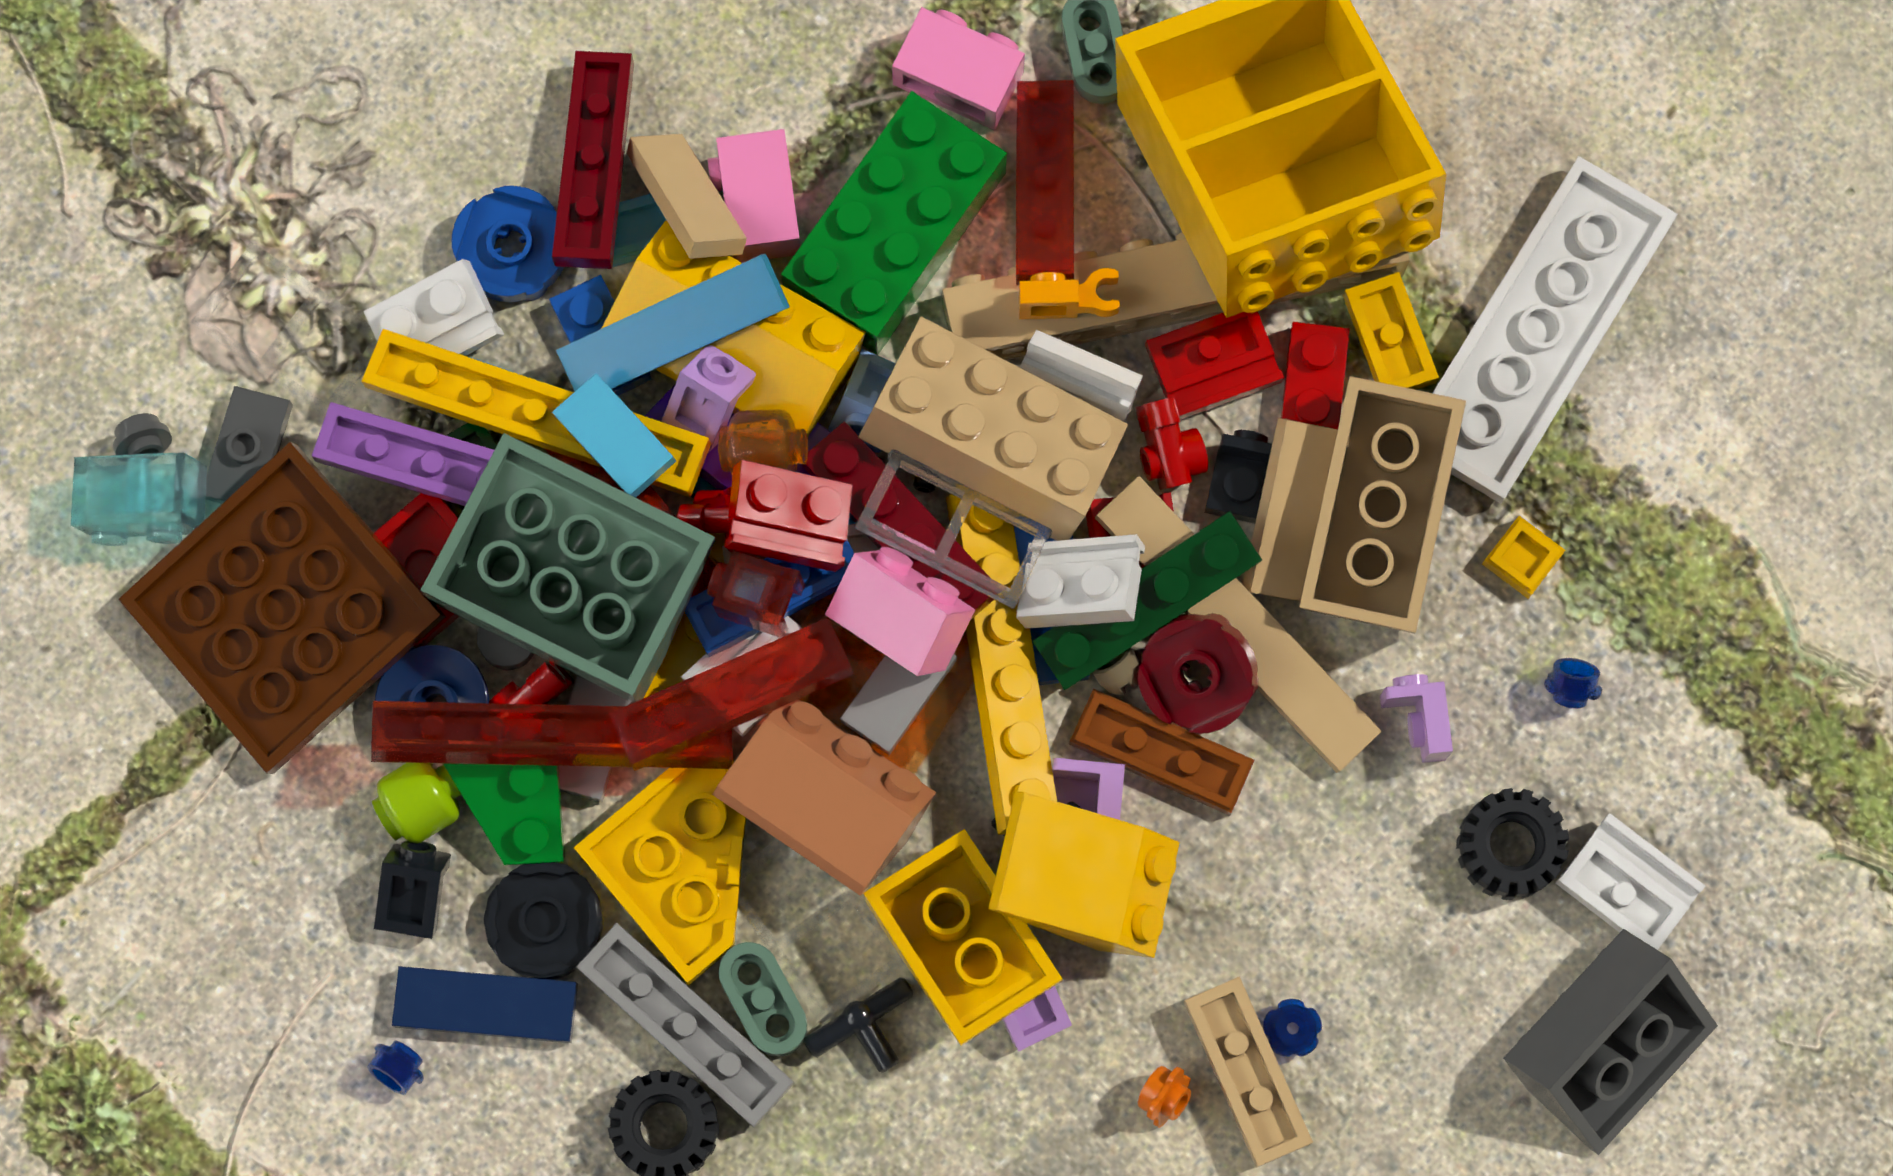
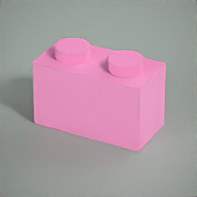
M921 7L892 65L893 85L908 92L913 91L925 100L995 131L1024 73L1025 53L1018 50L1019 47L1014 41L1001 34L991 32L985 36L967 28V23L952 12L939 9L934 13Z
M785 129L716 138L718 157L708 158L710 180L718 192L723 191L725 204L747 238L743 255L732 257L744 263L762 254H766L768 259L794 256L800 248V238Z
M881 547L880 550L854 553L825 615L916 676L945 671L975 609L958 598L960 593L954 586L938 578H926L911 568L913 561L908 556L895 549Z

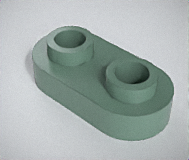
M1067 0L1062 11L1061 27L1074 87L1079 95L1089 102L1096 104L1113 102L1117 100L1115 38L1123 35L1117 6L1113 0ZM1090 17L1096 19L1100 26L1094 31H1086L1079 25V22L1084 18ZM1104 70L1109 73L1111 79L1105 84H1098L1091 79L1090 75L1094 71Z
M744 942L730 948L720 962L719 979L751 1041L757 1049L770 1056H785L796 1051L802 1045L807 1035V1018L774 955L763 945L754 942ZM746 964H754L761 969V977L753 985H745L739 980V971ZM774 1016H782L789 1021V1030L782 1037H772L767 1032V1023Z

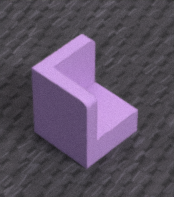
M1054 758L1052 771L1057 802L1067 804L1073 801L1084 810L1120 820L1125 764Z

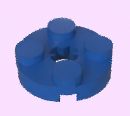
M502 186L492 189L493 193L484 195L478 201L476 198L473 199L458 215L452 231V249L456 261L461 259L470 261L487 298L500 302L537 300L546 293L547 288L558 279L564 267H555L552 259L557 212L546 197L529 188ZM511 231L523 234L519 240L520 243L526 242V245L521 253L516 252L512 257L501 256V248L494 249L497 238L507 239Z

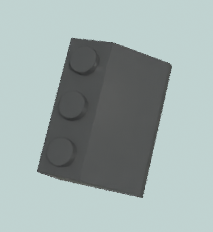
M1623 929L1599 953L1597 958L1572 985L1559 996L1557 1001L1531 1029L1519 1039L1517 1044L1503 1059L1526 1089L1590 1150L1599 1155L1718 1025L1672 959Z

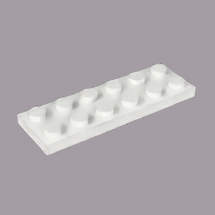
M1578 156L1433 391V394L1466 400L1451 469L1453 476L1502 504L1678 215L1676 212Z

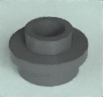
M149 413L137 414L126 418L117 425L114 431L116 439L113 443V449L116 457L122 462L133 463L139 466L148 465L163 456L172 442V436L167 425L161 423L157 416Z

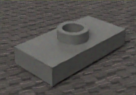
M234 386L201 491V496L204 499L223 504L279 452L293 407L290 400Z

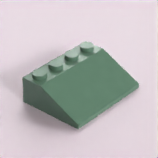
M503 433L421 591L437 606L640 706L667 654L716 538Z

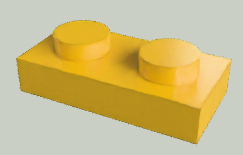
M1397 272L1346 289L1343 298L1374 381L1414 390L1437 383L1438 373L1400 273Z

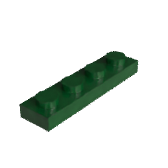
M1228 511L1142 568L1134 621L1054 626L1032 642L1064 690H1066L1263 560L1231 511Z

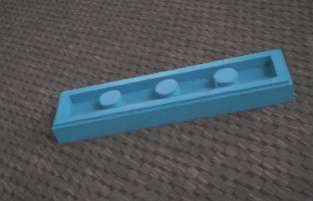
M762 254L557 349L556 352L574 391L580 388L595 373L613 389L790 308L767 255Z

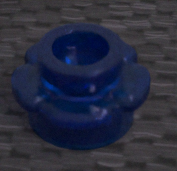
M1561 658L1556 660L1553 664L1552 672L1548 674L1547 679L1544 681L1546 690L1553 694V700L1559 705L1568 708H1583L1587 705L1588 698L1590 700H1597L1602 695V687L1598 685L1599 669L1595 665L1581 659Z
M1286 999L1279 1002L1277 1009L1268 1011L1263 1021V1030L1269 1038L1272 1050L1282 1057H1290L1292 1054L1303 1057L1310 1054L1319 1043L1317 1034L1322 1030V1021L1314 1008L1305 1007L1303 1001L1299 999ZM1288 1024H1297L1298 1032L1290 1034L1287 1030Z
M396 1040L393 1041L390 1047L385 1044H377L374 1047L376 1050L375 1056L367 1068L387 1088L398 1094L406 1095L415 1082L421 1084L424 1081V1076L418 1069L423 1061L410 1047Z

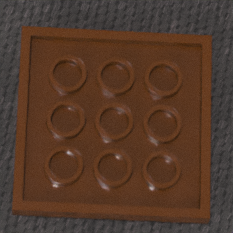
M289 442L118 599L266 774H275L446 618L437 605L422 593L418 583L297 444Z

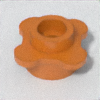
M1160 1066L1150 1075L1140 1092L1138 1107L1147 1112L1149 1119L1154 1120L1153 1125L1160 1128L1168 1119L1173 1121L1181 1115L1191 1097V1090L1188 1088L1191 1078L1185 1075L1184 1070L1180 1067H1176L1171 1071L1164 1066Z

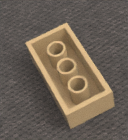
M920 316L858 438L1044 535L1059 541L1069 540L1086 516L1128 424Z
M1352 376L1349 377L1299 608L1301 610L1412 634L1416 633L1466 400Z

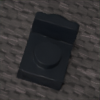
M1235 430L1234 435L1222 434L1204 513L1222 516L1231 511L1236 520L1256 523L1272 444L1268 443L1267 436L1250 430Z
M409 841L402 842L401 845L394 844L382 862L374 929L432 939L437 931L443 879L450 866L451 854L436 851L435 845L424 841L418 844Z

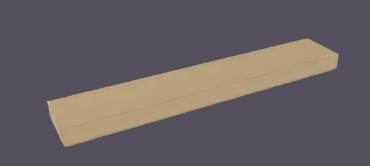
M1140 476L1133 480L1095 517L1111 536L1137 534L1145 545L1144 554H1140L1139 565L1142 568L1194 535ZM1237 578L1184 612L1186 615L1220 614L1227 618L1231 626L1243 634L1249 642L1257 661V676L1259 679L1257 690L1336 773L1343 770L1382 732Z

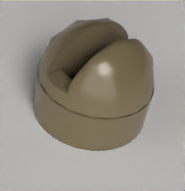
M1130 647L1092 672V674L1106 691L1112 694L1123 695L1126 693L1124 687L1126 684L1129 683L1133 688L1139 685L1138 670L1141 663Z

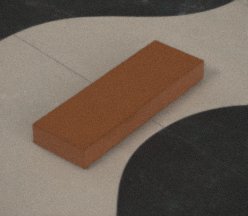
M1094 688L1069 742V745L1109 763L1125 764V770L1229 816L1234 809L1255 761L1198 734L1188 732V730L1173 723L1169 725L1155 715Z

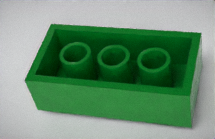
M911 91L781 273L782 285L865 331L862 345L876 355H879L1005 176L1007 152Z

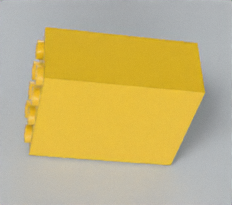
M1218 0L1115 38L1117 105L1226 318L1241 312H1257L1267 307L1273 300L1297 291L1301 293L1313 291L1323 285L1326 280L1350 271H1366L1374 267L1382 259L1404 251L1416 252L1430 245L1433 240L1440 238L1447 174L1351 0Z

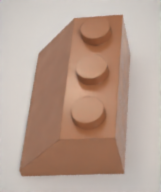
M789 694L765 718L712 795L861 896L908 842L936 792L923 784L911 771L899 768L874 751L864 739L849 734L824 717L818 708Z

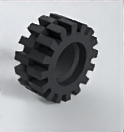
M1513 788L1502 789L1497 794L1491 793L1475 805L1461 823L1459 828L1461 832L1456 840V849H1460L1461 854L1458 858L1461 869L1464 867L1470 874L1467 879L1473 886L1478 883L1484 888L1482 892L1489 896L1498 894L1502 896L1503 900H1513L1515 897H1522L1523 899L1532 896L1557 877L1562 870L1560 869L1562 864L1567 860L1569 850H1565V844L1569 840L1568 829L1563 830L1561 822L1564 819L1559 811L1554 813L1548 807L1551 802L1545 797H1542L1540 800L1533 797L1534 791L1523 789L1521 792H1513ZM1515 822L1523 825L1530 831L1534 839L1535 849L1528 863L1513 867L1507 866L1495 858L1490 847V837L1495 827L1502 823Z
M660 1070L649 1071L650 1074L635 1077L630 1081L631 1084L626 1089H621L617 1094V1101L614 1107H611L609 1113V1138L612 1140L613 1149L618 1158L640 1176H688L694 1170H699L705 1164L704 1161L709 1154L712 1155L716 1147L717 1134L719 1135L718 1113L709 1094L691 1077H686L680 1072L672 1070L670 1072H661ZM663 1102L672 1103L680 1107L687 1119V1131L683 1140L675 1147L665 1150L656 1149L648 1145L641 1133V1120L645 1112L653 1105Z

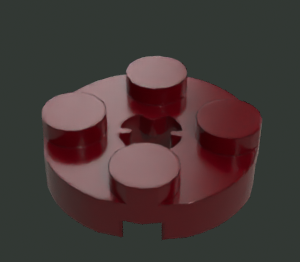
M1215 613L1179 616L1159 628L1149 639L1138 670L1139 688L1150 710L1160 720L1169 725L1174 722L1180 727L1190 728L1188 732L1199 734L1215 732L1233 723L1245 710L1250 699L1255 694L1259 683L1257 661L1249 642L1238 629L1231 626L1227 618ZM1197 660L1200 664H1206L1211 670V674L1207 677L1212 681L1211 685L1202 687L1198 680L1188 682L1183 671H1188L1190 665L1185 662Z

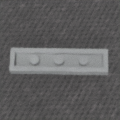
M618 923L609 930L577 966L579 971L753 1128L763 1120L795 1084L794 1081Z

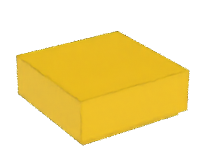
M1518 516L1483 561L1482 565L1529 599L1566 550L1521 516Z

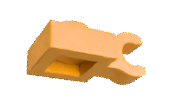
M1111 268L1098 269L1091 273L1082 284H1079L1078 280H1065V275L1061 273L1043 272L1034 274L1030 277V281L1019 282V320L1077 318L1078 313H1091L1100 317L1117 315L1120 309V301L1102 300L1098 297L1096 290L1102 285L1118 284L1119 271Z

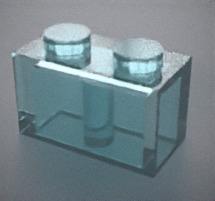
M184 452L74 457L71 526L92 536V543L98 545L122 546L127 544L128 537L146 536L147 541L159 544L180 543L182 535H189L205 519L207 466Z

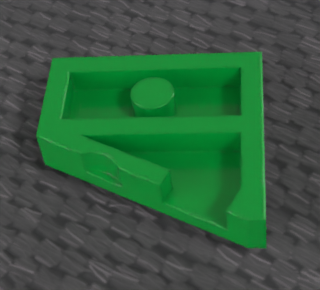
M557 741L442 748L441 761L504 865L564 861L565 850Z

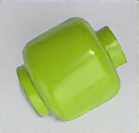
M425 756L416 757L382 777L377 783L378 797L372 800V805L378 818L395 841L403 837L411 843H421L454 823L460 816V807L456 799L461 795L445 766L437 767Z

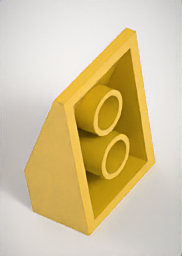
M1015 791L988 909L1098 951L1154 958L1158 939L1163 929V916L1171 880L1176 870V857L1180 842L1142 826L1027 792Z
M965 829L863 893L867 906L960 1046L1063 981L1027 923L988 909L996 876Z

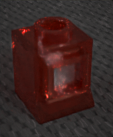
M733 550L728 564L718 562L709 581L707 594L714 597L712 606L718 617L785 639L789 628L784 615L792 594L802 595L805 583L799 570L782 567Z

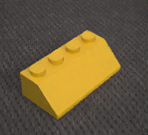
M665 220L637 257L602 328L742 263L730 256L690 259L669 223ZM780 284L790 308L709 345H713L722 352L729 354L756 373L752 385L737 399L732 413L799 450L851 376L866 332ZM705 347L663 365L656 370L677 381L680 371ZM764 414H770L771 416L765 417Z

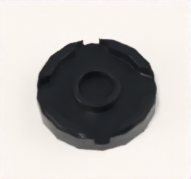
M547 862L518 866L509 872V875L504 877L499 885L495 886L488 897L483 919L487 942L500 962L522 977L550 980L567 976L578 969L579 963L600 941L604 923L600 899L588 880L566 864Z

